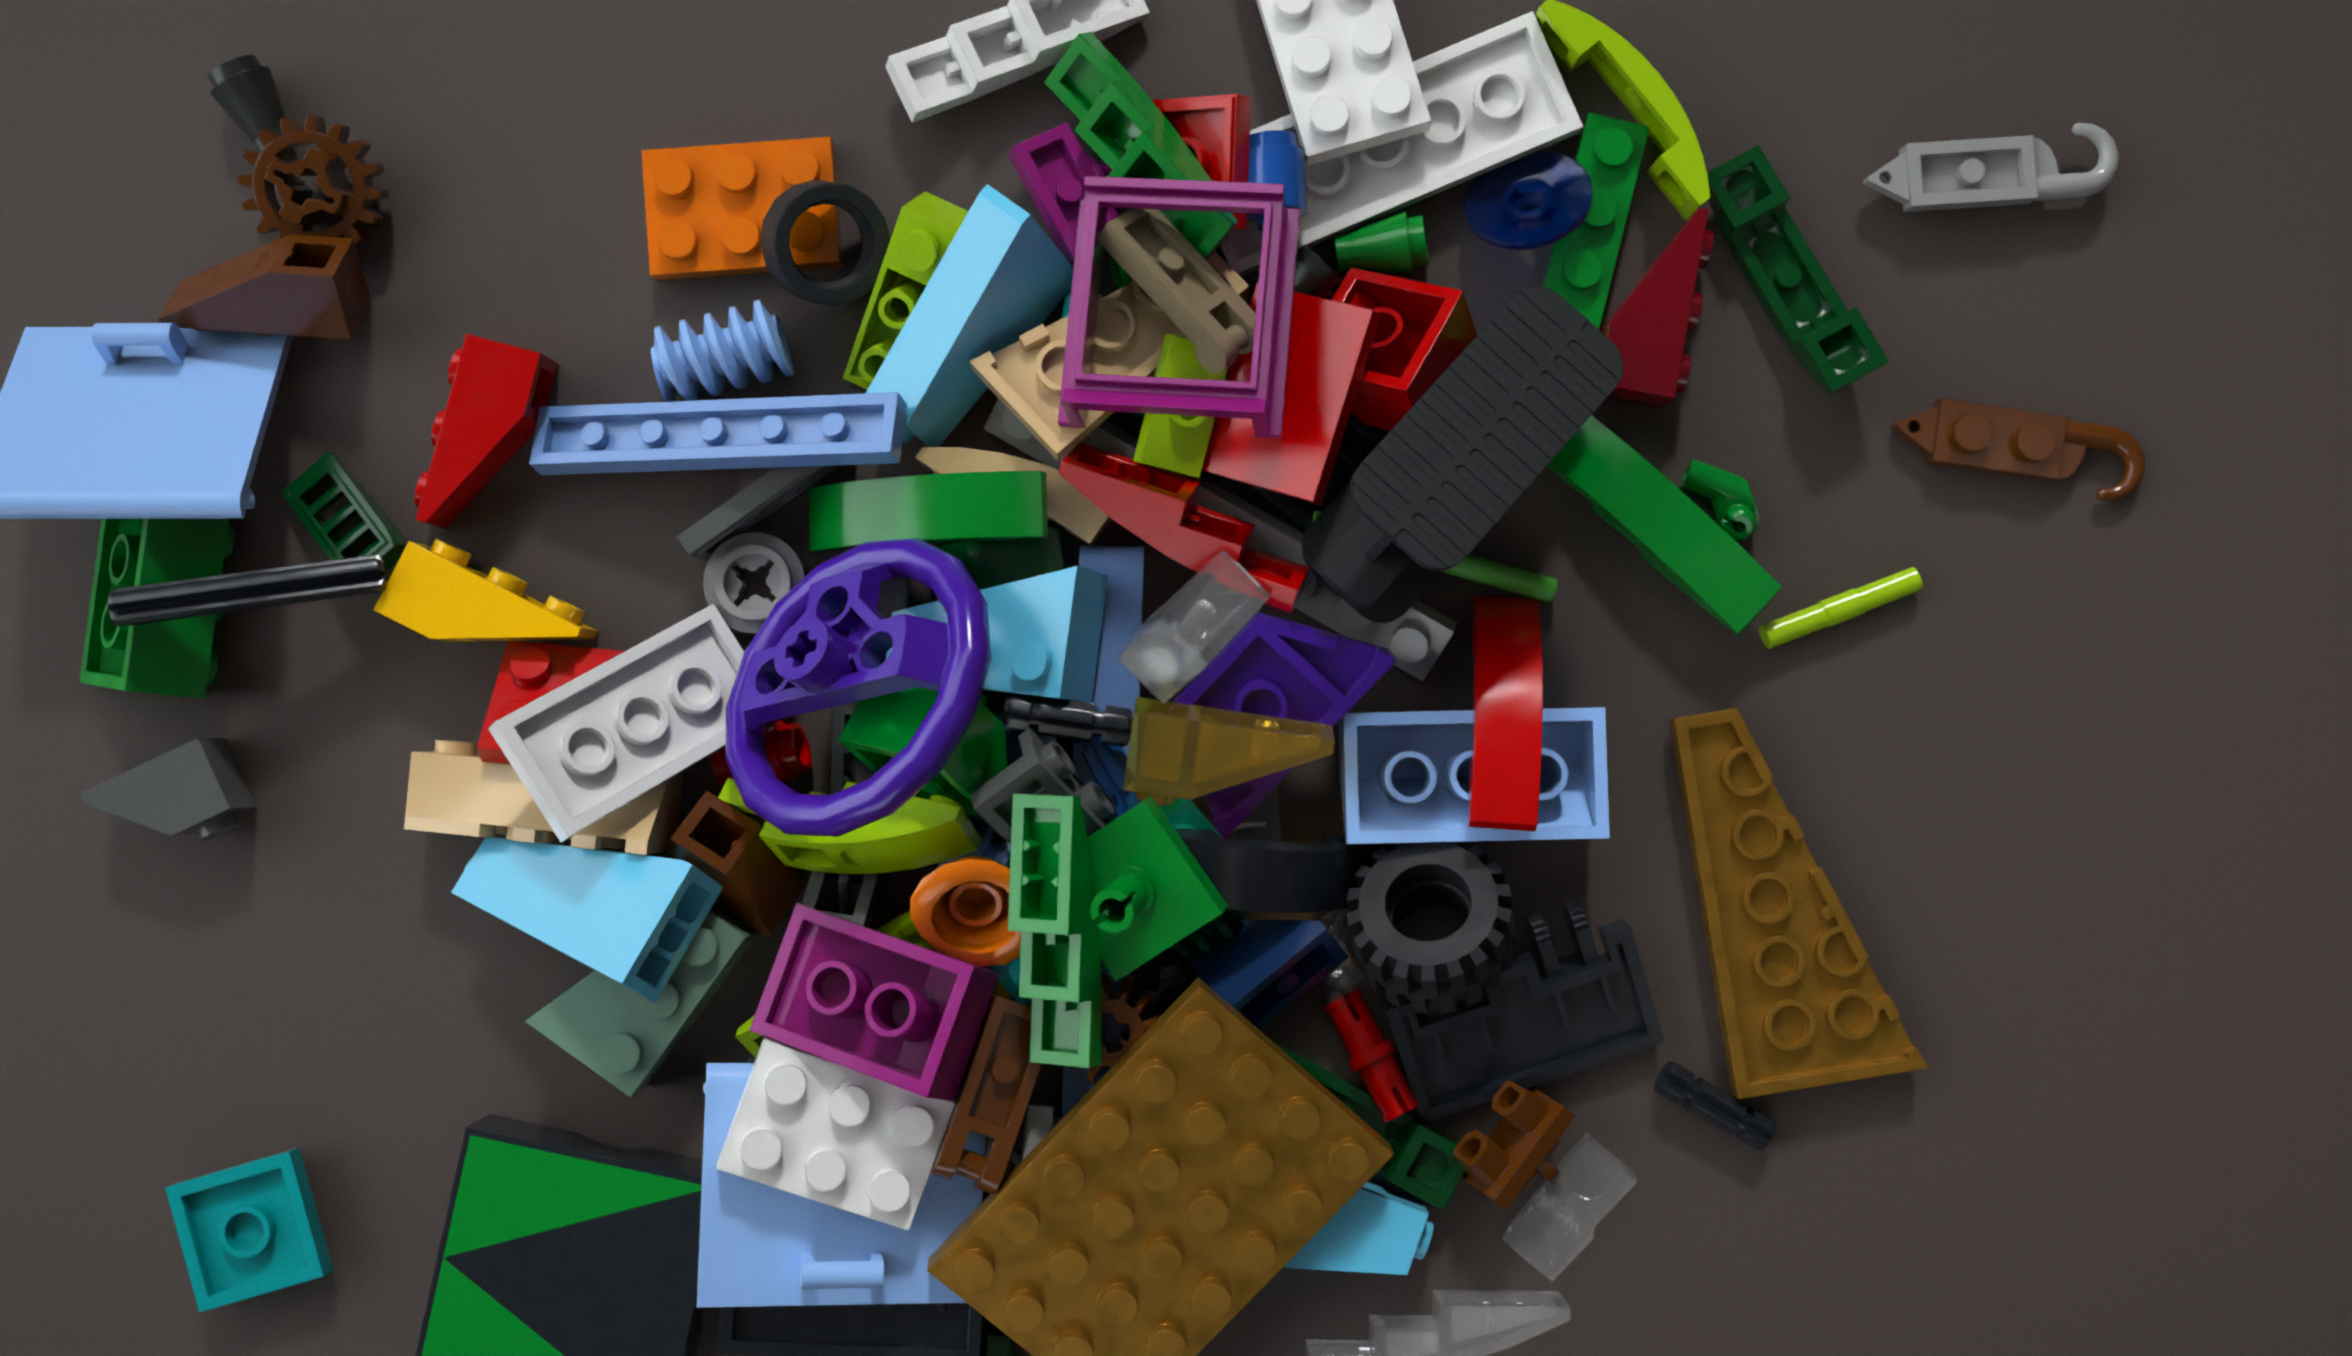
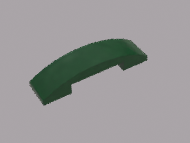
M1756 145L1708 171L1710 199L1708 201L1736 262L1756 298L1782 338L1822 388L1831 395L1886 365L1889 360L1857 307L1849 311L1846 309L1785 208V205L1790 200V196L1760 146Z
M1275 1043L1390 1143L1394 1155L1377 1172L1383 1174L1392 1184L1442 1211L1444 1210L1465 1172L1453 1154V1150L1458 1145L1457 1142L1429 1125L1422 1124L1419 1119L1407 1112L1383 1124L1381 1115L1368 1090L1316 1062Z

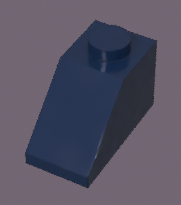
M1242 919L1230 925L1234 939L1221 938L1215 943L1213 956L1199 951L1196 957L1188 964L1204 983L1260 1030L1347 960L1349 956L1320 920Z

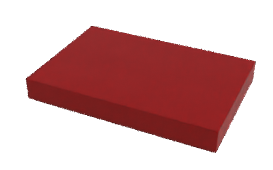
M1258 283L1256 284L1253 297L1250 303V308L1255 313L1257 306ZM1294 292L1282 439L1255 437L1252 419L1215 417L1202 471L1322 505L1381 315L1371 309ZM1253 350L1248 354L1238 353V359L1231 365L1226 381L1250 382Z

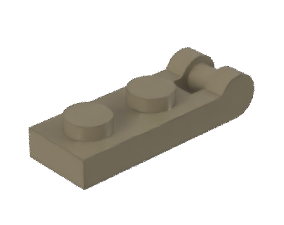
M1131 208L1105 224L1097 241L1195 345L1196 357L1204 369L1214 374L1221 373L1237 361L1238 353L1248 354L1253 350L1256 313L1159 209Z

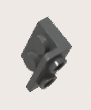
M1030 728L1018 735L1023 756L970 794L974 810L1010 845L1013 794L1080 796L1087 837L1110 822L1109 816L1115 812L1111 801L1097 783L1090 781L1085 785L1075 775L1076 769L1073 762L1057 742L1052 740L1045 744Z

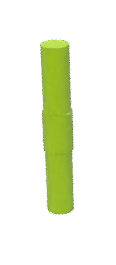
M1910 567L1856 589L1852 588L1821 600L1815 605L1760 625L1759 633L1766 648L1771 649L1825 627L1829 628L1860 616L1869 610L1921 591L1923 589L1922 578L1916 568Z

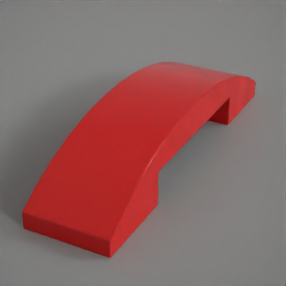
M1474 595L1472 656H1474L1473 755L1469 775L1468 827L1536 831L1540 792L1543 716L1542 634L1538 599Z

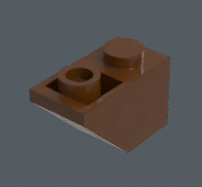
M706 791L670 838L664 858L684 860L721 884L723 889L714 904L769 939L805 885L794 869L785 866L760 838L759 834L763 828L762 825Z

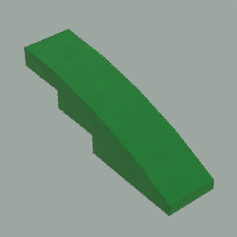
M1092 32L1078 34L1044 83L1081 121L1075 128V131L1112 169L1107 177L1212 181L1172 124L1117 59ZM1159 209L1206 261L1238 223L1231 212Z
M1593 415L1588 418L1547 465L1550 470L1591 502L1594 513L1639 548L1642 559L1736 636L1739 637L1782 591V586L1727 532L1670 480Z
M1013 794L1008 931L1021 932L1019 997L1032 998L1029 1062L1093 1068L1101 1066L1102 987L1098 918L1093 920L1090 910L1092 901L1095 898L1092 864L1080 796Z

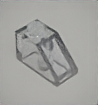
M1224 548L1136 629L1117 659L1157 699L1165 704L1220 653L1269 599L1270 594Z

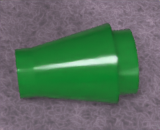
M1405 211L1355 231L1335 235L1340 273L1348 272L1350 268H1356L1375 273L1414 275V268L1429 266L1423 215L1407 217Z

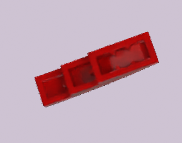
M1082 442L1078 443L1061 461L1059 474L1111 519L1165 556L1230 590L1292 613L1303 592L1310 568L1250 548L1256 524L1195 505L1201 481L1165 469L1138 463L1131 458Z

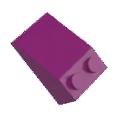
M796 903L749 1030L926 1098L955 1101L1000 973Z

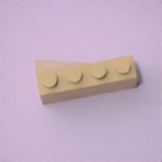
M435 740L434 751L411 752L404 829L473 837H495L496 834H507L506 839L511 841L529 843L560 842L511 764L482 762L479 755H474L475 743ZM684 773L675 775L568 838L567 840H571L570 847L620 849L624 848L625 845V853L642 855L666 851L670 838L679 828Z

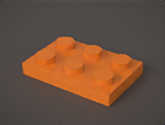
M831 136L641 150L650 276L654 280L659 281L769 273L760 246L763 220L773 201L791 186L812 180L837 183L835 144ZM821 204L810 207L798 216L791 229L789 247L793 261L800 270L843 267L838 206Z

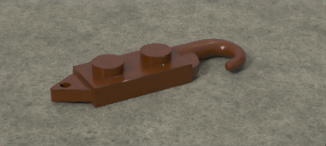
M1941 398L1933 402V408L1891 425L1895 432L1926 455L1925 464L2044 482L2063 480L2073 474L2083 460L2086 448L2114 452L2123 461V478L2117 485L2101 488L2097 491L2096 497L2101 501H2117L2129 496L2140 485L2145 473L2144 453L2139 442L2129 432L2114 426L2068 420V417ZM1909 423H1912L1915 426L1914 433L1909 431Z

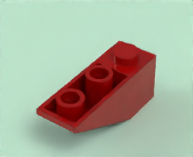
M470 334L465 335L462 349L458 348L453 353L449 363L448 382L452 387L446 409L439 411L432 426L431 442L435 446L430 468L429 471L422 473L416 485L414 502L415 506L419 508L416 516L417 521L447 529L535 433L539 407L548 406L559 366L557 362L540 352Z

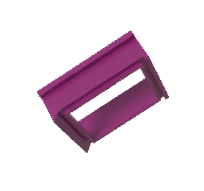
M1085 176V198L1080 200L1058 413L1059 427L1086 428L1087 410L1252 419L1255 437L1282 439L1300 225V209H1289L1286 206L1284 184ZM1107 207L1264 214L1250 382L1091 374L1103 246L1097 241V238L1106 224Z

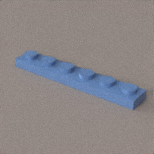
M899 392L539 407L529 465L540 475L896 464L900 463L907 403Z

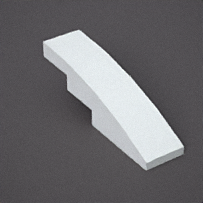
M1009 0L1005 7L950 25L945 37L890 55L885 68L911 122L914 123L972 101L1058 63L1078 34L1092 32L1101 42L1146 19L1150 11L1144 0Z

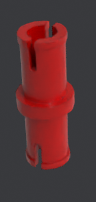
M1358 989L1349 993L1346 997L1343 996L1324 1007L1326 1014H1329L1351 1057L1350 1060L1346 1061L1351 1073L1359 1072L1384 1124L1419 1106L1420 1103L1418 1099H1415L1392 1055L1397 1050L1392 1039L1385 1041L1362 997L1361 990Z

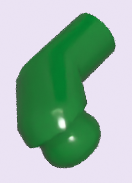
M1691 458L1683 473L1680 488L1709 498L1718 525L1735 541H1742L1752 537L1758 527L1760 516L1747 480L1737 474Z

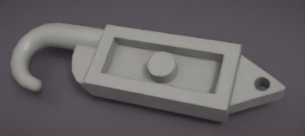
M2075 123L2072 127L2073 134L2088 138L2095 144L2098 150L2099 158L2097 165L2089 172L2059 174L2057 161L2051 148L2041 139L2034 138V135L1907 143L1899 149L1898 157L1863 180V185L1903 204V212L2030 204L2033 201L2085 198L2101 192L2112 182L2119 166V152L2115 140L2109 133L2093 123ZM1880 175L1886 178L1887 184L1880 181Z

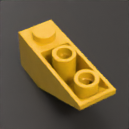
M438 538L435 539L432 547L408 541L387 582L386 589L382 592L373 609L430 639L449 642L594 640L598 633L597 630L581 623L585 614L583 610L549 595L544 604L524 594L528 583L496 567H492L489 575H486L467 565L472 556L470 553Z

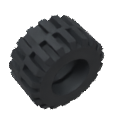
M1464 842L1395 843L1396 849L1389 853L1383 847L1379 848L1371 855L1373 867L1361 865L1355 874L1357 888H1349L1346 900L1349 913H1346L1356 959L1361 972H1366L1368 984L1376 993L1385 989L1388 1002L1399 1008L1406 1000L1411 1001L1413 1012L1428 1014L1429 1005H1440L1442 1014L1456 1012L1454 1003L1456 1001L1465 999L1469 1007L1481 1001L1480 988L1485 986L1494 991L1502 982L1500 968L1509 970L1514 958L1512 945H1516L1513 904L1509 884H1505L1503 870L1497 862L1488 864L1487 852L1476 844L1469 850H1465ZM1427 906L1450 907L1467 917L1465 923L1455 933L1436 941L1414 940L1397 931L1398 926L1405 917L1413 911Z

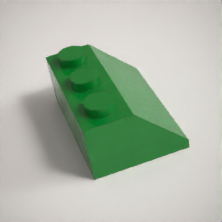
M229 518L101 519L79 683L128 692L205 699L207 685L213 682L218 666L217 653L212 648L215 623L221 620L224 613L118 627L113 624L109 614L108 595L117 588L222 575L223 561L230 556L235 538L234 527L229 523Z

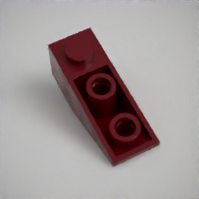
M1698 208L1689 217L1600 329L1616 345L1623 360V376L1617 387L1607 398L1661 408L1675 398L1676 392H1684L1691 369V356L1683 354L1687 330H1695L1699 321L1703 300L1702 293L1694 292L1698 268H1706L1714 240L1713 231L1705 230L1709 209Z

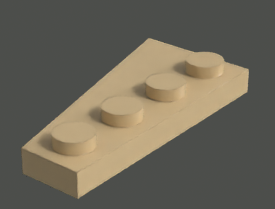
M1214 251L1207 262L1244 299L1248 295L1249 285ZM1133 279L1132 283L1103 298L1101 294L1098 297L1091 374L1154 377L1165 334L1187 338ZM1068 316L1046 327L1044 324H1041L1019 335V341L993 354L991 351H988L969 361L971 370L1057 461L1114 413L1113 411L1087 410L1086 428L1059 427L1058 425Z

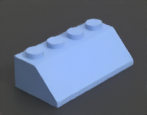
M1605 707L1543 709L1540 792L1536 831L1468 827L1469 775L1473 755V710L1346 713L1338 721L1339 781L1346 844L1610 838Z

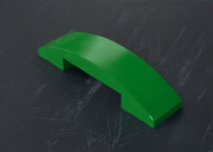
M1043 471L913 475L850 481L808 489L810 552L846 551L868 541L918 538L929 543L975 539L1000 541L1048 537L1046 472Z

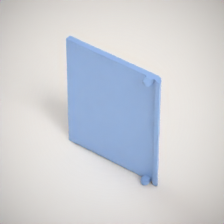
M95 323L93 327H25L0 392V519L244 518L246 509H253L255 507V495L250 488V484L294 336L277 334L259 335L256 333L219 330L197 331L190 328H179L176 323Z
M754 1063L706 1064V1082L703 1085L705 1113L696 1308L966 1303L929 1273L927 1267L928 1258L982 1203L983 1191L974 1188L973 1180L955 1174L952 1179L948 1180L930 1173L908 1231L716 1169V1163ZM970 1130L964 1149L983 1155L985 1153V1135Z

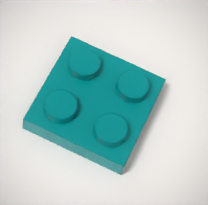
M300 1147L177 1182L165 1188L199 1313L324 1277L333 1271Z

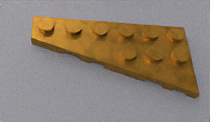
M1725 709L1668 719L1732 1096L1737 1099L1928 1068L1920 1051L1912 1045L1899 1020L1901 1016L1890 995L1885 994L1867 960L1869 955L1822 867L1817 866L1803 840L1805 835L1795 816L1790 815L1772 781L1773 775L1738 709Z

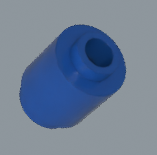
M1270 130L1251 134L1248 183L1284 184L1287 208L1300 209V217H1303L1308 213L1304 150L1297 146L1296 134L1283 130ZM1247 213V220L1257 222V229L1263 231L1264 214Z

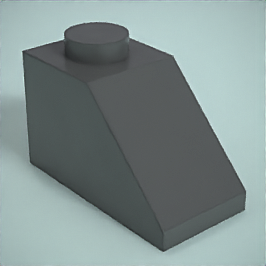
M197 738L80 793L86 806L169 836L198 834L201 841L215 838L237 828L239 823L236 816L257 807L226 738Z

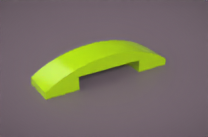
M1556 0L1545 1L1539 6L1535 17L1553 58L1567 75L1571 74L1588 60L1639 125L1650 127L1648 136L1663 154L1659 156L1646 173L1686 221L1710 199V189L1705 161L1698 139L1675 94L1650 62L1609 26L1568 4Z

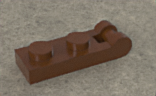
M992 994L955 1100L954 1109L930 1171L931 1174L948 1180L952 1179L955 1174L973 1180L974 1188L991 1194H995L998 1190L1042 1065L1041 1063L1029 1062L1031 1007ZM970 1130L991 1137L987 1150L983 1155L964 1149Z

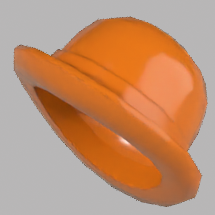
M971 855L943 864L922 878L910 897V918L919 935L932 947L945 955L981 967L1009 964L1020 957L1021 932L1008 931L1010 868L988 857Z

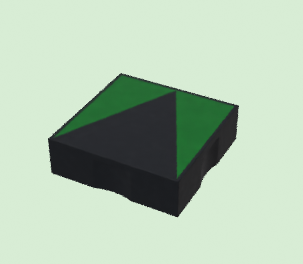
M489 1114L465 1127L415 1356H696L702 1330L701 1308H696L703 1159L652 1148L626 1149L612 1147L593 1141L577 1132Z

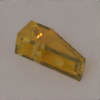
M1136 697L1123 790L1136 792V798L1141 801L1152 795L1159 805L1173 804L1175 798L1190 800L1333 755L1335 746L1333 727L1329 724Z

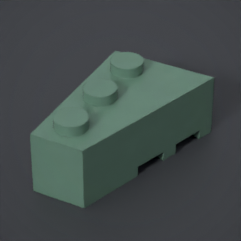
M713 904L656 1003L593 971L525 1022L631 1098L651 1084L759 932Z

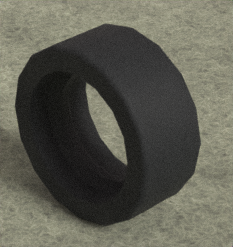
M812 180L791 186L773 201L763 220L760 246L766 268L780 287L798 298L812 303L838 306L859 300L874 288L890 242V235L886 219L872 198L852 185ZM821 204L835 205L849 213L858 225L861 237L859 256L852 269L841 278L830 281L815 280L801 272L793 261L789 247L791 229L798 216L810 207Z

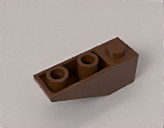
M289 234L181 280L158 320L159 323H176L179 328H190L197 331L219 330L248 332L259 335L277 334L318 337L324 340H351L371 299L354 238Z

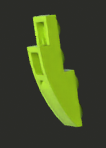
M727 779L718 796L719 799L762 825L763 828L759 834L760 838L785 866L809 871L838 874H875L910 870L945 862L974 852L982 841L981 836L967 818L965 808L958 802L941 795H932L929 800L913 796L894 814L838 837L790 835L782 832L744 804L734 779ZM847 781L844 789H847L858 783ZM815 791L809 793V794H821V795H826V794H824V793L815 792Z

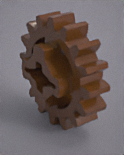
M307 116L304 130L297 119H280L282 136L272 130H260L257 135L265 147L263 152L244 150L242 155L249 163L255 166L253 175L245 174L237 177V183L246 187H252L254 191V197L247 199L241 204L243 210L261 211L264 216L256 227L259 234H270L279 231L281 232L279 238L289 234L354 238L355 244H362L368 241L369 238L361 225L363 222L372 224L382 222L384 217L371 208L373 200L388 198L389 191L373 187L372 178L385 171L383 164H369L363 159L372 145L367 140H356L347 143L350 127L345 124L334 123L326 133L324 118ZM316 143L314 149L308 148L304 159L295 161L284 157L289 151L300 145ZM346 166L352 176L354 191L351 190L344 172ZM294 175L316 176L315 184L323 189V194L333 199L311 198L313 190L304 185L305 181ZM274 184L282 201L281 207L275 195ZM331 213L344 217L331 228L322 231L312 230L314 225L320 224L324 214Z

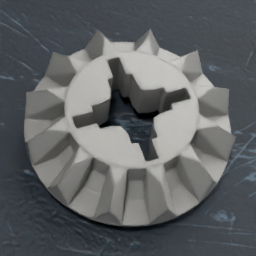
M759 532L739 534L726 540L711 555L704 572V595L708 606L712 604L716 606L728 627L739 632L756 634L775 604L805 577L804 565L790 545L775 536ZM774 563L769 569L770 574L765 582L772 589L770 593L776 599L772 601L770 598L754 594L748 600L744 599L738 605L744 597L742 593L747 585L741 579L742 575L735 570L736 566L738 565L744 570L748 569L759 573L764 567L768 569Z

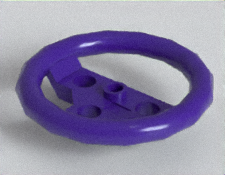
M918 538L868 541L818 564L775 604L743 653L726 705V763L744 804L750 810L786 834L838 837L894 814L942 771L975 719L991 663L988 605L961 559ZM911 578L932 589L948 616V624L909 614L884 618L877 611L881 581ZM846 604L843 612L837 617L840 609ZM890 648H892L891 653L886 659V661L880 665L881 659L884 656V654ZM784 678L781 685L776 689L779 681ZM917 687L938 692L935 703L908 745L870 779L832 795L799 794L778 780L766 753V722Z

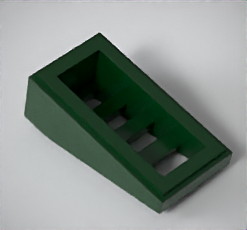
M328 451L281 491L284 498L330 561L379 555L385 563L387 572L399 561L409 541L333 452ZM330 474L336 484L312 504L305 495ZM345 494L350 502L326 521L321 514ZM359 513L364 521L341 539L336 532ZM373 532L377 540L356 556L351 549Z

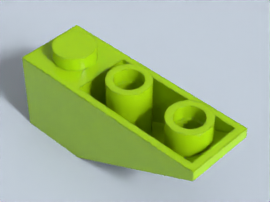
M926 191L901 207L842 379L866 390L869 388L969 212L968 210Z

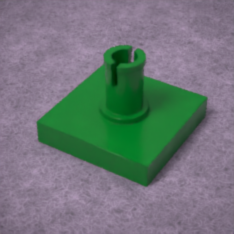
M1152 795L1087 837L1095 898L1090 906L1091 917L1093 920L1098 918L1100 959L1115 981H1118L1222 914L1228 906Z

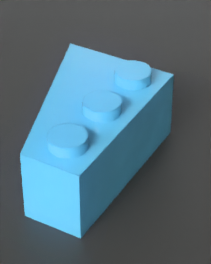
M1075 566L980 590L988 605L991 663L983 690L1092 703L1108 575ZM939 600L894 611L891 615L893 617L909 614L948 624V616ZM892 648L886 652V659L890 655Z

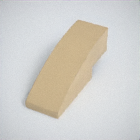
M922 447L915 457L934 474L996 471L1046 472L1047 519L1055 525L1062 526L1064 531L1085 545H1096L1113 520L1059 474V470L1039 462L1001 452L963 447Z

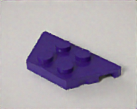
M1257 612L1169 705L1168 713L1178 738L1183 743L1188 755L1190 768L1198 787L1201 788L1213 818V826L1223 839H1226L1397 661L1395 655L1388 648Z

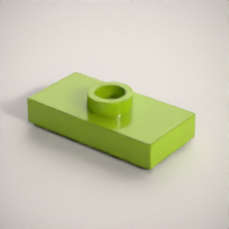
M1165 334L1154 377L1225 381L1228 368L1217 374L1208 372L1199 363L1195 354V345L1189 339L1173 334ZM1145 413L1133 461L1200 478L1215 417Z

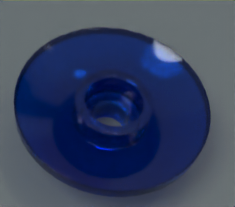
M1536 151L1482 174L1473 181L1465 198L1467 222L1480 239L1496 247L1524 250L1546 246L1569 235L1585 220L1593 202L1592 182L1587 171L1575 160L1558 153Z

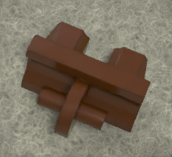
M1510 1080L1505 1081L1492 1098L1491 1109L1501 1116L1502 1119L1489 1137L1475 1129L1472 1132L1466 1133L1453 1150L1455 1158L1465 1170L1461 1178L1504 1210L1509 1207L1519 1192L1524 1193L1536 1175H1539L1551 1184L1555 1183L1561 1173L1547 1160L1561 1143L1558 1139L1576 1117L1565 1106L1535 1088L1530 1087L1526 1089Z

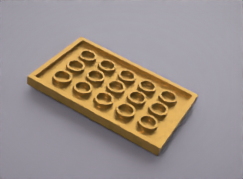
M1198 977L1000 1183L996 1193L990 1194L928 1258L927 1271L1032 1356H1196L1363 1187L1394 1153L1389 1142Z

